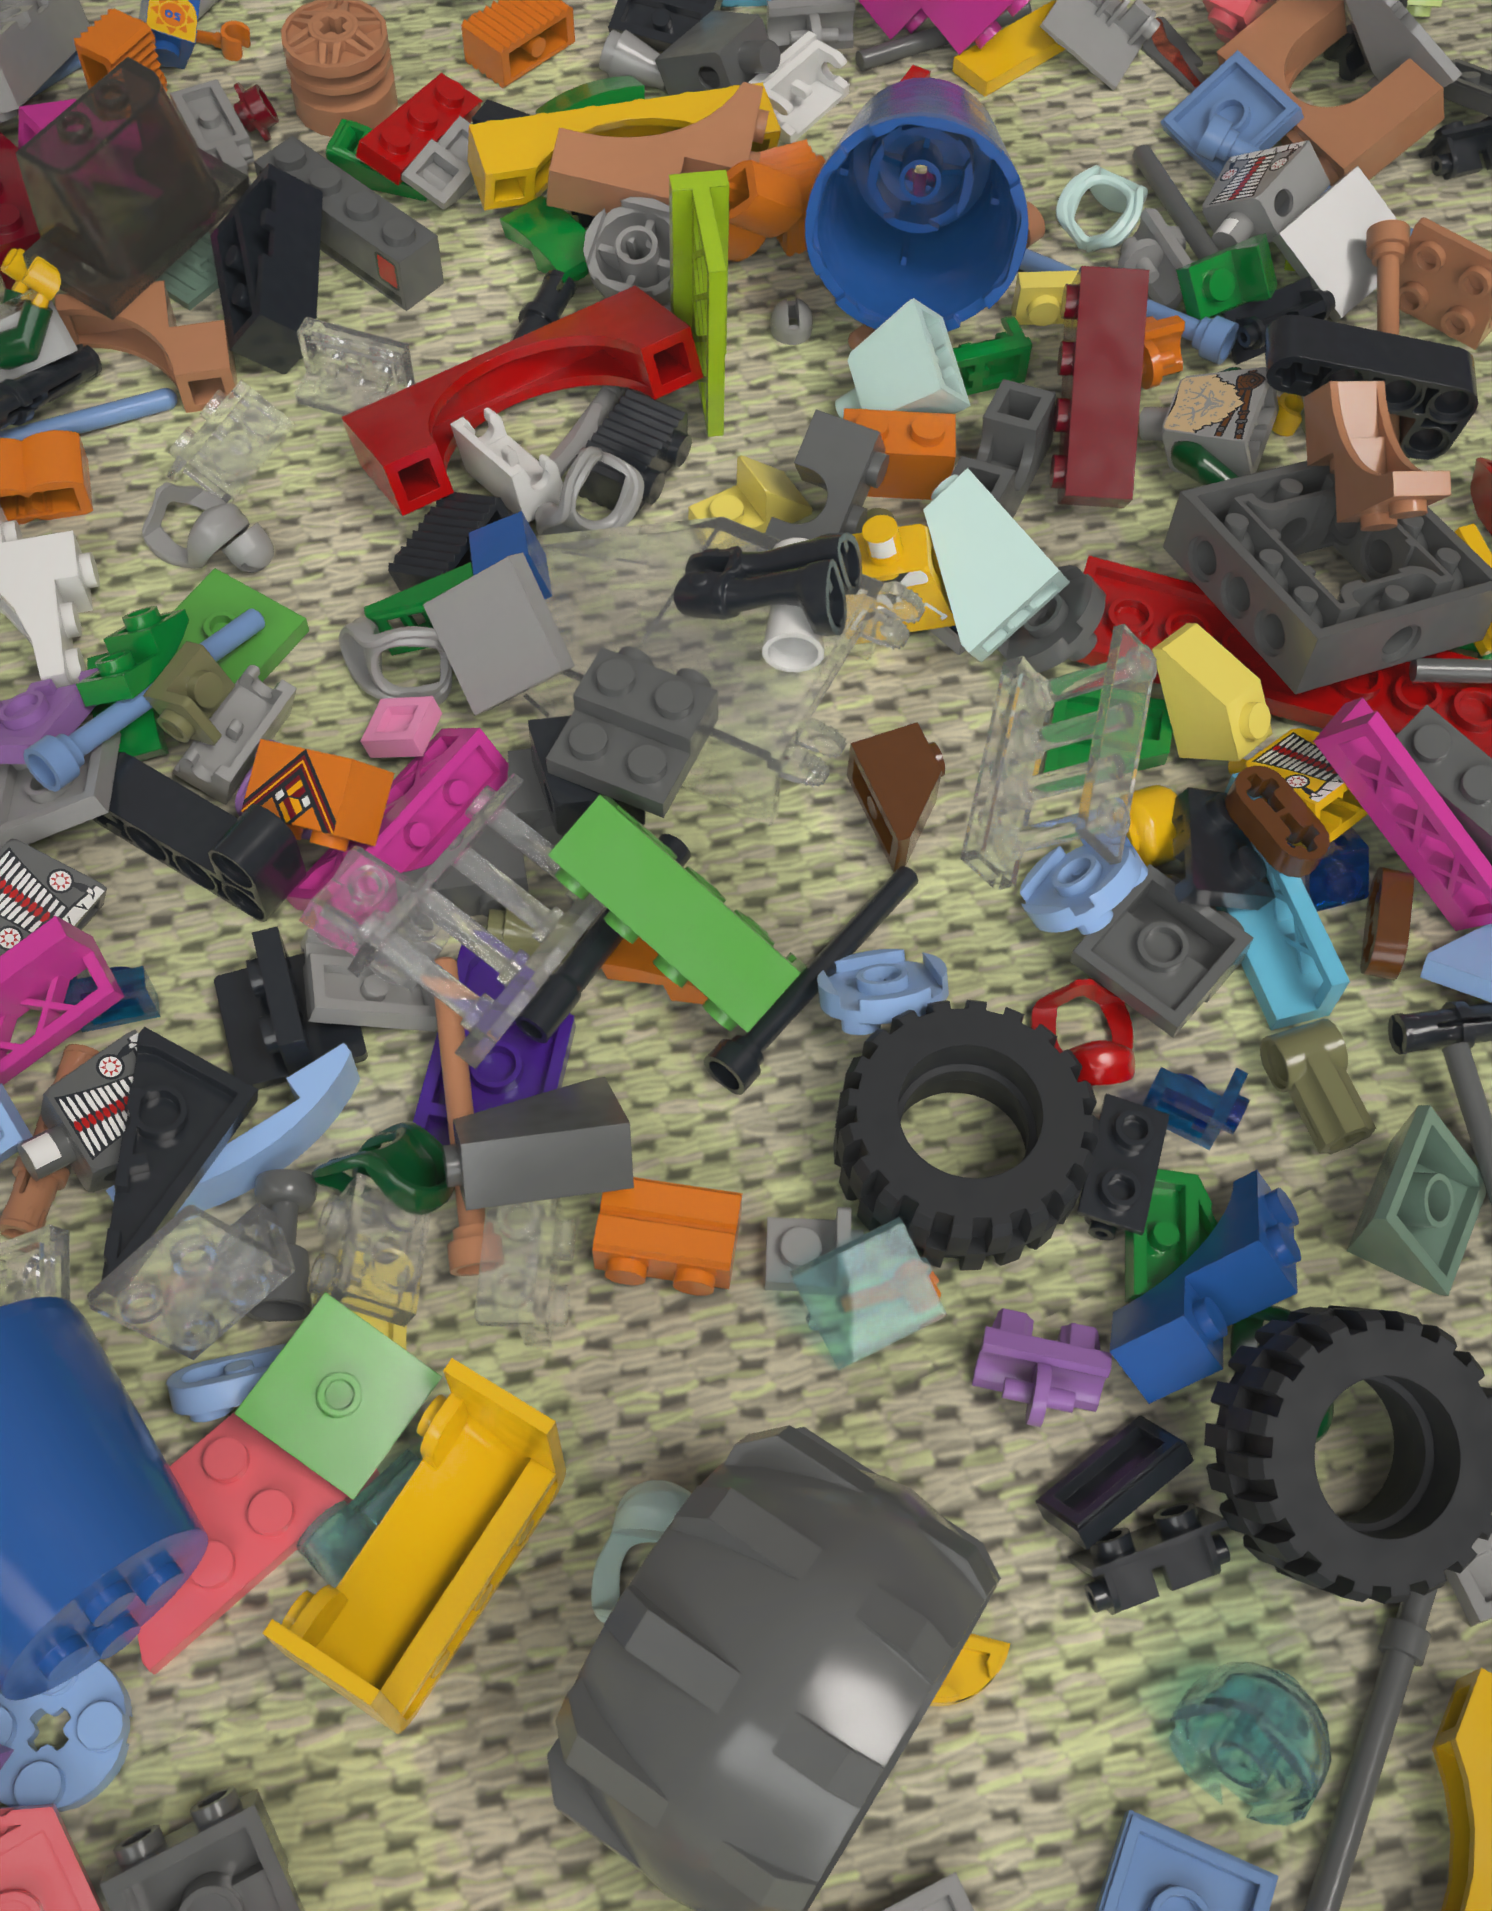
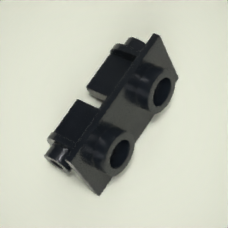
M1488 116L1478 123L1465 125L1463 121H1455L1442 126L1434 133V139L1418 156L1420 158L1434 156L1431 161L1432 172L1435 176H1443L1445 180L1478 173L1483 168L1479 157L1480 153H1482L1486 169L1492 170V117Z
M1308 276L1276 289L1272 298L1268 300L1246 302L1222 312L1223 318L1239 324L1237 338L1231 350L1234 363L1238 365L1265 353L1266 329L1273 321L1280 317L1302 315L1326 320L1330 312L1335 309L1336 302L1333 294L1328 290L1312 289L1310 277Z
M1107 1093L1105 1094L1099 1117V1141L1092 1154L1095 1160L1082 1188L1076 1213L1084 1216V1220L1089 1224L1088 1233L1092 1237L1110 1241L1115 1238L1116 1232L1121 1230L1141 1236L1144 1234L1170 1114Z
M1194 1503L1175 1504L1157 1511L1153 1515L1155 1523L1132 1532L1128 1528H1114L1088 1550H1082L1068 1557L1071 1564L1094 1577V1581L1084 1585L1087 1599L1094 1612L1098 1613L1107 1609L1111 1615H1115L1160 1596L1151 1571L1161 1566L1168 1589L1172 1591L1220 1574L1221 1565L1230 1561V1552L1223 1537L1219 1533L1211 1535V1532L1228 1526L1226 1518L1196 1507Z

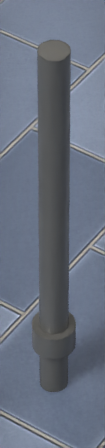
M1437 1590L1425 1596L1410 1591L1411 1595L1404 1602H1400L1396 1618L1390 1617L1386 1620L1378 1649L1384 1653L1383 1660L1304 1911L1340 1910L1414 1666H1423L1432 1636L1425 1629Z

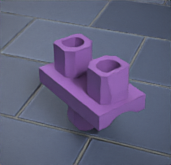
M1005 1308L999 1310L992 1327H985L974 1367L972 1386L1000 1391L1004 1399L1027 1403L1026 1425L1041 1427L1047 1408L1072 1413L1074 1408L1096 1412L1105 1380L1111 1372L1112 1354L1100 1349L1097 1329L1070 1323L1069 1325L1061 1326L1057 1341L1032 1336L1034 1320L1027 1313Z

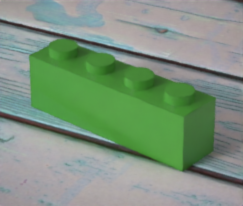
M599 795L548 854L560 866L554 875L567 889L582 900H585L590 893L610 910L603 917L606 923L632 944L639 937L659 954L653 960V964L679 987H683L689 980L708 997L702 1007L729 1031H732L739 1025L748 1033L807 968L791 952L786 958L773 947L775 942L768 936L766 930L736 909L733 912L724 904L726 899L717 888L689 866L686 868L681 866L676 861L677 855L608 796Z

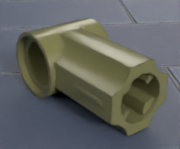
M1323 1018L1266 1036L1262 1039L1260 1056L1263 1067L1272 1085L1279 1092H1289L1319 1154H1333L1351 1148L1372 1135L1376 1127L1346 1071L1348 1067L1346 1044L1333 1022Z

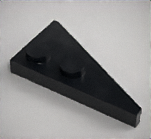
M145 1026L139 1032L137 1038V1057L132 1087L129 1089L126 1127L122 1134L111 1223L110 1228L107 1229L104 1249V1267L101 1284L104 1288L117 1295L258 1101V1089Z

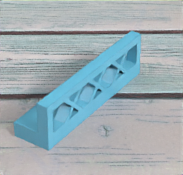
M1239 773L1231 775L1225 790L1226 793H1228ZM1247 793V795H1248L1252 800H1255V799H1257V798H1262V796L1253 798V797H1251V796ZM1252 844L1254 850L1265 862L1267 868L1266 877L1276 898L1259 910L1216 906L1215 908L1217 911H1224L1236 918L1243 926L1244 931L1254 938L1241 965L1271 1030L1329 1016L1350 983V980L1301 877H1289L1275 870Z

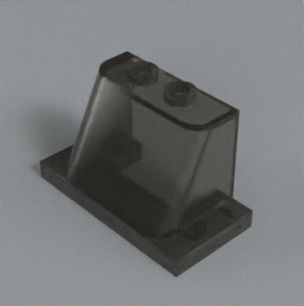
M127 57L15 152L41 237L22 254L26 268L28 270L36 257L43 258L59 270L61 278L60 290L114 320L230 212L250 187L248 175L196 147L156 73Z

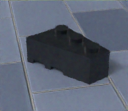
M268 163L210 235L229 350L281 374H287L300 358H304L309 354L316 341L323 191Z

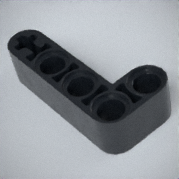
M1302 315L1280 317L1273 321L1266 329V378L1268 384L1275 390L1305 397L1330 381H1385L1388 412L1399 415L1401 449L1408 458L1431 460L1444 455L1453 445L1478 407L1474 358L1468 350Z
M118 752L109 813L92 820L256 920L267 921L306 876V868L296 838L285 822L270 810L256 804L250 805L239 818H236L125 752Z

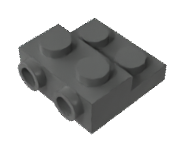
M625 646L617 653L601 647L573 694L575 710L546 757L547 771L549 774L664 818L718 721V690L713 689L709 680L696 670L681 668L675 675L654 667L651 658L637 648Z
M1149 864L1147 866L1148 875L1145 880L1134 887L1112 909L1113 918L1109 924L1098 932L1084 937L1072 951L1070 962L1174 1038L1202 1003H1207L1240 965L1254 938L1244 931L1243 926L1236 918L1224 911H1215L1206 905L1178 903L1175 896V885L1182 880L1171 874L1164 875Z
M230 1786L207 1796L190 1809L193 1822L166 1836L163 1835L159 1825L147 1827L131 1835L113 1849L117 1861L107 1865L99 1884L110 1911H305L288 1872L289 1861L258 1789L239 1797L235 1786Z

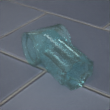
M409 1449L403 1452L350 1503L342 1501L327 1509L300 1537L297 1543V1551L327 1584L334 1588L337 1587L422 1460Z

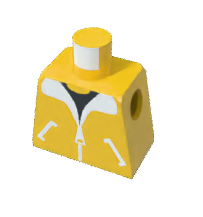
M877 515L865 522L862 527V533L852 534L855 536L860 548L862 582L860 590L856 595H845L847 602L846 626L848 640H861L956 626L928 526L913 524L898 527L897 522L891 516Z

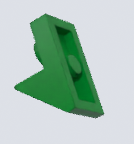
M1266 233L1258 234L1176 269L1186 313L1198 320H1202L1204 317L1209 318L1244 302L1268 300L1272 298L1278 286Z

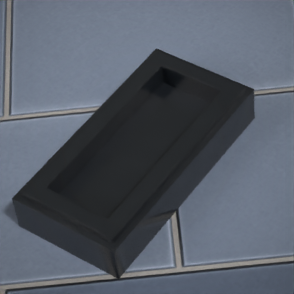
M1140 1415L1035 1502L1043 1518L1048 1523L1088 1550L1190 1465L1194 1459L1185 1441Z

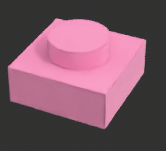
M433 696L380 699L360 742L370 758L423 756L442 712Z

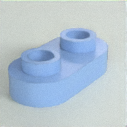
M286 1344L198 1362L173 1373L166 1381L173 1412L178 1415L190 1416V1420L193 1422H208L226 1416L233 1410V1407L241 1405Z

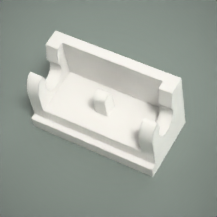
M811 31L805 33L780 55V63L775 72L759 73L749 81L750 84L763 82L781 128L779 140L786 144L794 143L849 94L850 84L842 77L831 73L827 66L828 62L835 68L841 69L847 64L846 58L838 50L817 40V35Z
M488 407L484 409V418L488 421V429L481 437L475 436L476 431L463 416L451 423L450 425L465 470L492 495L501 497L504 505L514 514L522 511L529 523L535 519L536 510L542 504L548 502L559 504L564 482L561 479L557 464L544 454L539 456L538 461L509 437L501 417Z

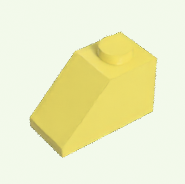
M1197 623L1185 624L1152 648L1179 758L1240 761L1273 734L1270 724L1271 715L1265 702L1261 680Z

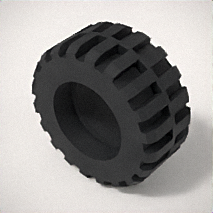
M948 1000L927 1004L926 1015L918 1017L915 1010H907L892 1018L890 1033L885 1029H877L864 1042L862 1056L852 1059L845 1074L843 1091L840 1092L833 1150L834 1164L841 1167L839 1184L846 1200H859L857 1217L869 1231L877 1229L880 1225L888 1231L885 1241L887 1246L900 1254L905 1253L908 1245L923 1251L922 1260L928 1265L941 1268L944 1257L959 1259L960 1270H981L986 1256L991 1255L994 1256L996 1263L1002 1266L1019 1260L1025 1245L1034 1250L1041 1247L1051 1239L1057 1224H1064L1073 1210L1095 1160L1092 1154L1099 1141V1120L1092 1115L1097 1101L1092 1085L1089 1082H1077L1082 1065L1073 1052L1066 1049L1059 1053L1054 1047L1058 1036L1044 1025L1039 1024L1034 1030L1022 1023L1025 1014L1008 1007L1005 1008L1003 1014L987 1011V1002L967 1000L964 1009H951L950 1001ZM942 1093L974 1095L996 1105L1013 1121L1023 1139L1026 1150L1025 1156L1017 1166L991 1177L967 1178L952 1175L926 1162L912 1148L901 1127L902 1116L915 1103L933 1095Z
M1329 1305L1328 1308L1306 1307L1291 1311L1287 1321L1271 1320L1255 1332L1254 1338L1259 1346L1241 1345L1228 1361V1366L1235 1373L1229 1383L1217 1381L1210 1402L1220 1405L1216 1424L1206 1423L1204 1445L1215 1448L1217 1462L1208 1464L1206 1467L1210 1487L1212 1490L1225 1493L1228 1498L1220 1503L1219 1511L1223 1518H1226L1229 1528L1245 1534L1243 1536V1546L1258 1560L1275 1566L1276 1572L1342 1598L1358 1602H1364L1369 1598L1387 1604L1404 1602L1411 1595L1410 1591L1425 1596L1443 1587L1447 1581L1443 1571L1447 1569L1461 1573L1477 1556V1553L1471 1548L1477 1538L1488 1540L1492 1533V1388L1481 1387L1479 1381L1485 1377L1482 1367L1470 1352L1455 1351L1457 1348L1456 1341L1447 1332L1435 1325L1421 1324L1418 1317L1398 1311ZM1364 1380L1378 1394L1389 1414L1394 1436L1393 1460L1387 1479L1373 1500L1356 1513L1339 1518L1327 1503L1318 1482L1315 1468L1316 1438L1322 1419L1334 1400L1347 1388Z

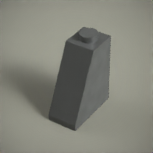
M605 1077L585 1080L453 1119L455 1144L443 1145L442 1147L447 1187L459 1186L466 1210L634 1188L630 1122Z

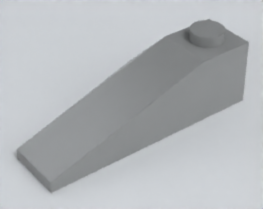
M1344 0V7L1365 63L1375 75L1367 82L1371 88H1374L1409 58L1443 88L1456 81L1462 75L1461 71L1399 0Z

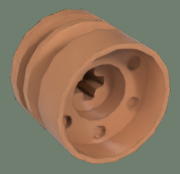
M315 0L300 6L287 17L281 28L282 46L286 56L287 70L290 74L296 114L306 127L320 135L332 137L342 119L351 120L374 129L396 111L398 99L394 71L391 64L386 20L376 8L361 0Z

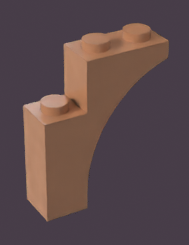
M743 82L735 94L711 115L692 125L659 135L608 137L559 127L549 168L546 205L591 216H596L603 209H605L607 214L612 209L621 207V200L629 197L653 198L669 205L670 174L725 169L728 171L734 165L745 160H753L759 163L761 153L751 151L752 142L763 143L769 111L759 109L763 86Z

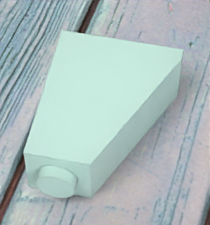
M967 468L959 476L954 474L942 481L932 493L931 499L933 501L923 510L961 645L969 654L982 663L1066 587L1070 581Z

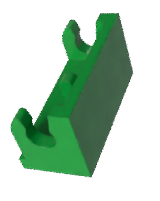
M1014 316L1001 318V323L1006 331L996 333L995 339L973 344L970 342L953 348L967 395L997 389L1003 379L1017 383L1025 382L1033 344L1030 338L1025 336Z

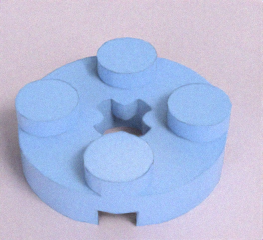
M1112 828L1089 831L1078 836L1084 844L1083 846L1075 848L1067 854L1061 846H1058L1036 863L1023 880L1020 894L1026 904L1021 905L1036 928L1051 933L1065 932L1077 928L1081 934L1088 935L1098 932L1110 923L1113 918L1112 909L1134 887L1142 883L1148 875V868L1123 831Z
M879 949L846 956L834 962L836 964L835 974L828 977L824 970H822L818 975L820 1007L830 1017L841 1020L842 1031L847 1034L867 1035L874 1033L877 1029L881 1028V1024L891 1023L892 1018L907 1010H915L917 1016L920 1017L926 1015L928 1003L945 1001L949 996L946 964L937 956L922 952L923 964L905 961L904 949Z
M97 1661L66 1682L44 1693L23 1700H9L0 1693V1744L14 1749L0 1770L1 1803L9 1807L55 1804L58 1811L63 1812L79 1808L88 1803L113 1781L125 1762L130 1745L127 1743L130 1732L129 1716L132 1717V1707L126 1687L117 1674L109 1667ZM66 1710L71 1717L63 1728L64 1734L68 1738L66 1744L59 1750L49 1744L37 1750L34 1740L40 1732L37 1726L39 1720L47 1713L56 1717Z

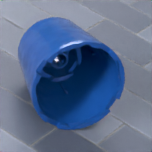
M936 78L907 79L881 90L862 107L820 169L811 189L806 210L805 239L807 252L815 275L820 276L824 285L836 298L835 303L844 312L862 324L877 329L905 303L914 298L942 316L947 332L959 328L961 322L976 315L984 308L988 307L990 309L1011 285L1021 266L1026 250L1029 225L1028 206L1020 177L990 114L983 104L970 92L949 81ZM916 166H927V173H916Z
M59 1297L30 1298L0 1307V1693L9 1700H23L44 1693L66 1682L100 1659H107L126 1647L138 1635L141 1626L150 1620L184 1585L202 1560L208 1546V1535L90 1324L75 1304Z

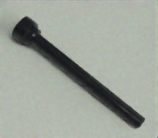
M900 866L748 1033L746 1032L743 1036L735 1035L731 1040L722 1039L704 1058V1065L714 1080L737 1095L743 1094L761 1074L760 1065L764 1062L762 1053L818 993L817 977L820 972L824 970L826 975L830 977L836 973L835 961L856 952L918 884V877L914 870L906 866Z

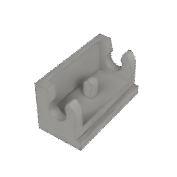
M255 665L247 667L235 683V687L209 719L222 734V737L215 746L194 740L173 769V774L225 805L239 788L248 771L253 767L260 739H273L291 714L297 690L296 687L283 679L277 683L274 689L268 687L258 678L260 669Z

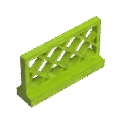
M726 169L669 175L671 312L691 327L704 378L697 380L708 437L724 436L730 187Z

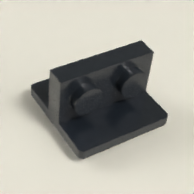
M278 926L252 932L257 958L246 960L247 968L215 977L214 984L234 1075L255 1088L262 1089L287 1082V1077L342 1043H345L351 1051L355 1063L367 1059L368 1053L361 1026L308 1022L303 976L305 954L302 953L289 957Z

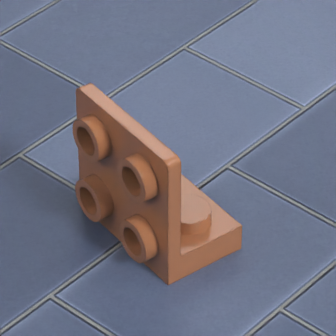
M1423 217L1415 224L1410 236V252L1405 256L1404 262L1399 265V309L1476 350L1492 331V252Z

